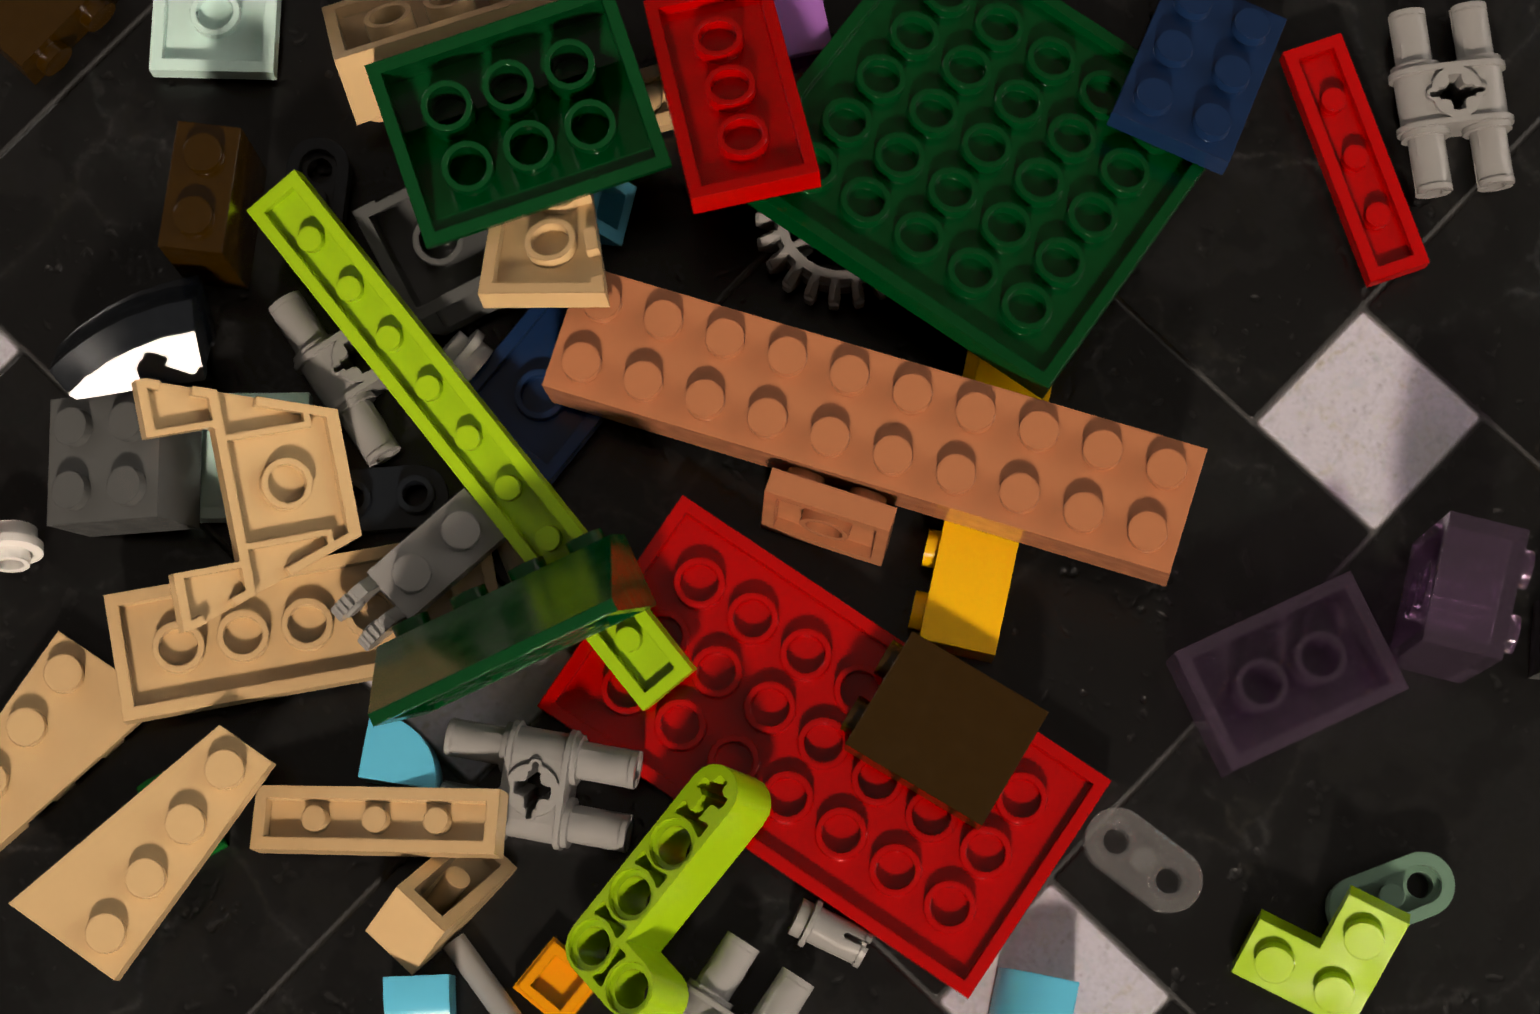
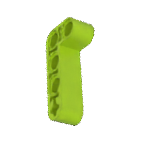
M710 764L702 767L685 785L573 925L567 936L565 946L567 960L575 972L612 1013H684L689 997L687 983L661 951L767 820L771 809L770 792L766 785L757 778L721 764ZM691 843L690 852L686 857L687 849ZM649 895H650L649 903H648V905L646 906L647 898H648ZM610 945L609 952L606 956L607 948ZM648 986L647 996L644 1000V993Z

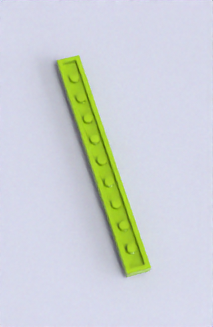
M295 169L248 208L246 210L523 561L527 562L543 556L548 565L569 555L565 544L587 533L586 528L304 174ZM650 609L586 639L642 711L651 708L697 670Z

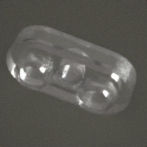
M1120 807L1108 808L1094 816L1086 826L1083 835V847L1089 861L1150 909L1159 913L1173 914L1187 909L1198 899L1203 886V874L1196 859L1135 812ZM1118 830L1125 835L1127 846L1122 853L1114 854L1105 848L1103 840L1107 831ZM1170 869L1178 876L1179 885L1174 893H1164L1157 887L1156 876L1160 870Z

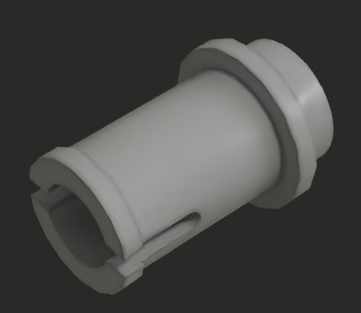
M803 898L787 934L797 938L796 945L802 948L805 943H809L858 968L868 951L866 946L872 942L874 934L857 923L823 908L824 901L818 898L813 903Z

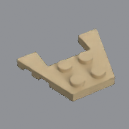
M148 378L136 379L131 382L142 440L209 430L231 540L234 563L168 575L179 633L197 629L209 620L238 606L266 588L295 574L362 536L338 409L260 396H241L217 392L216 389L198 386H179L161 383L160 380Z

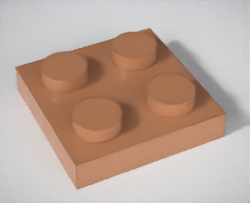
M790 467L786 472L772 468L764 491L761 528L882 567L890 542L897 507L887 505V499L884 496L866 488L852 487L847 492L824 484L825 479L822 476L808 469Z

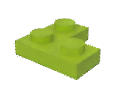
M1350 885L1323 936L1319 938L1261 909L1233 961L1231 972L1313 1014H1360L1409 927L1411 914Z

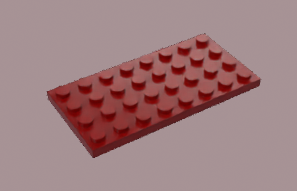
M682 495L637 562L657 604L650 608V610L695 665L697 670L651 708L642 711L585 639L576 648L537 707L571 731L572 729L580 730L582 734L587 735L588 742L642 751L643 765L640 778L673 800L695 773L702 767L710 764L727 766L763 782L770 792V814L764 825L745 849L817 898L822 899L826 904L851 921L874 934L876 938L957 993L969 999L1112 780L1040 732H1037L985 822L977 830L848 753L844 748L850 735L840 729L845 718L859 696L869 701L872 700L884 680L874 674V671L891 642L895 640L903 646L905 643Z

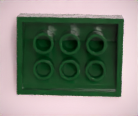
M557 0L364 65L427 250L672 167L616 0Z
M601 528L592 530L567 542L565 545L569 555L547 565L543 556L531 559L507 572L511 580L509 584L490 593L485 584L478 585L452 597L449 601L453 610L436 619L431 620L428 611L394 625L392 630L396 638L377 646L368 716L373 727L429 714L656 606V601L625 534H611L605 537Z

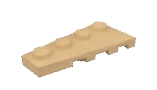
M593 194L488 229L478 296L483 308L610 307Z
M60 631L55 634L0 713V852L29 827V822L53 801L57 802L76 785L75 782L100 759H106L126 741L124 738L142 723L126 725L123 722L115 668Z
M218 725L8 904L111 979L120 981L276 764L229 730Z

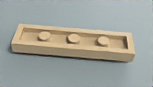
M261 785L255 794L250 849L258 853L503 859L509 794L502 789Z

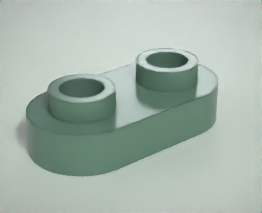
M1429 852L1410 853L1339 881L1333 886L1326 898L1325 914L1328 923H1330L1348 888L1352 885L1411 914V925L1437 915L1447 908L1455 892L1454 875L1449 865L1439 856ZM1414 873L1422 875L1428 883L1427 893L1422 898L1412 896L1407 888L1408 878Z

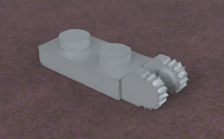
M463 488L366 572L368 577L359 581L344 594L330 611L342 622L357 614L364 604L381 591L394 607L368 624L358 638L359 644L366 651H370L393 633L392 627L425 612L507 539L475 499Z

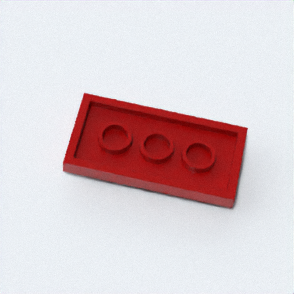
M774 0L643 1L693 214L821 187L819 166Z

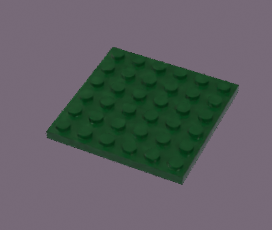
M862 0L796 83L820 170L821 187L749 202L747 204L1043 399L1206 168L1106 125L1138 50L1061 0Z

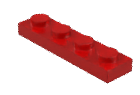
M1338 33L1282 52L1279 62L1366 288L1425 269L1430 260L1342 34Z

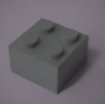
M133 391L83 399H75L73 397L51 399L47 526L88 537L200 529L202 431L142 440Z

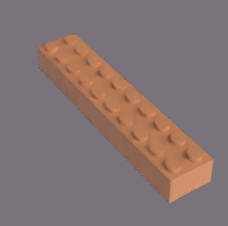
M606 271L610 307L568 308L542 383V387L553 403L765 467L776 468L786 472L790 467L808 469L822 476L825 479L824 484L845 491H849L852 487L866 488L881 494L887 499V503L1161 586L1166 587L1208 450L1207 448Z

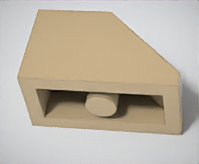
M504 855L503 859L431 857L394 889L365 931L413 975L463 929L513 875L517 867Z

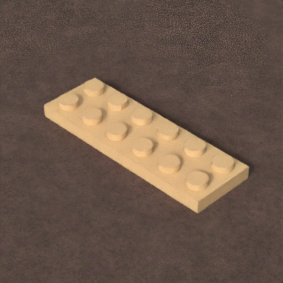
M399 543L327 555L259 592L238 606L209 620L197 629L183 633L178 631L170 584L103 595L123 722L129 725L372 681L377 646L370 651H366L357 640L368 624L378 619L386 611L393 608L394 605L380 591L364 604L357 614L342 622L330 610L353 586L368 577L366 572ZM492 553L426 610L431 620L452 611L453 608L449 600L468 589L481 584L486 585L489 593L498 589ZM394 632L379 645L396 638Z

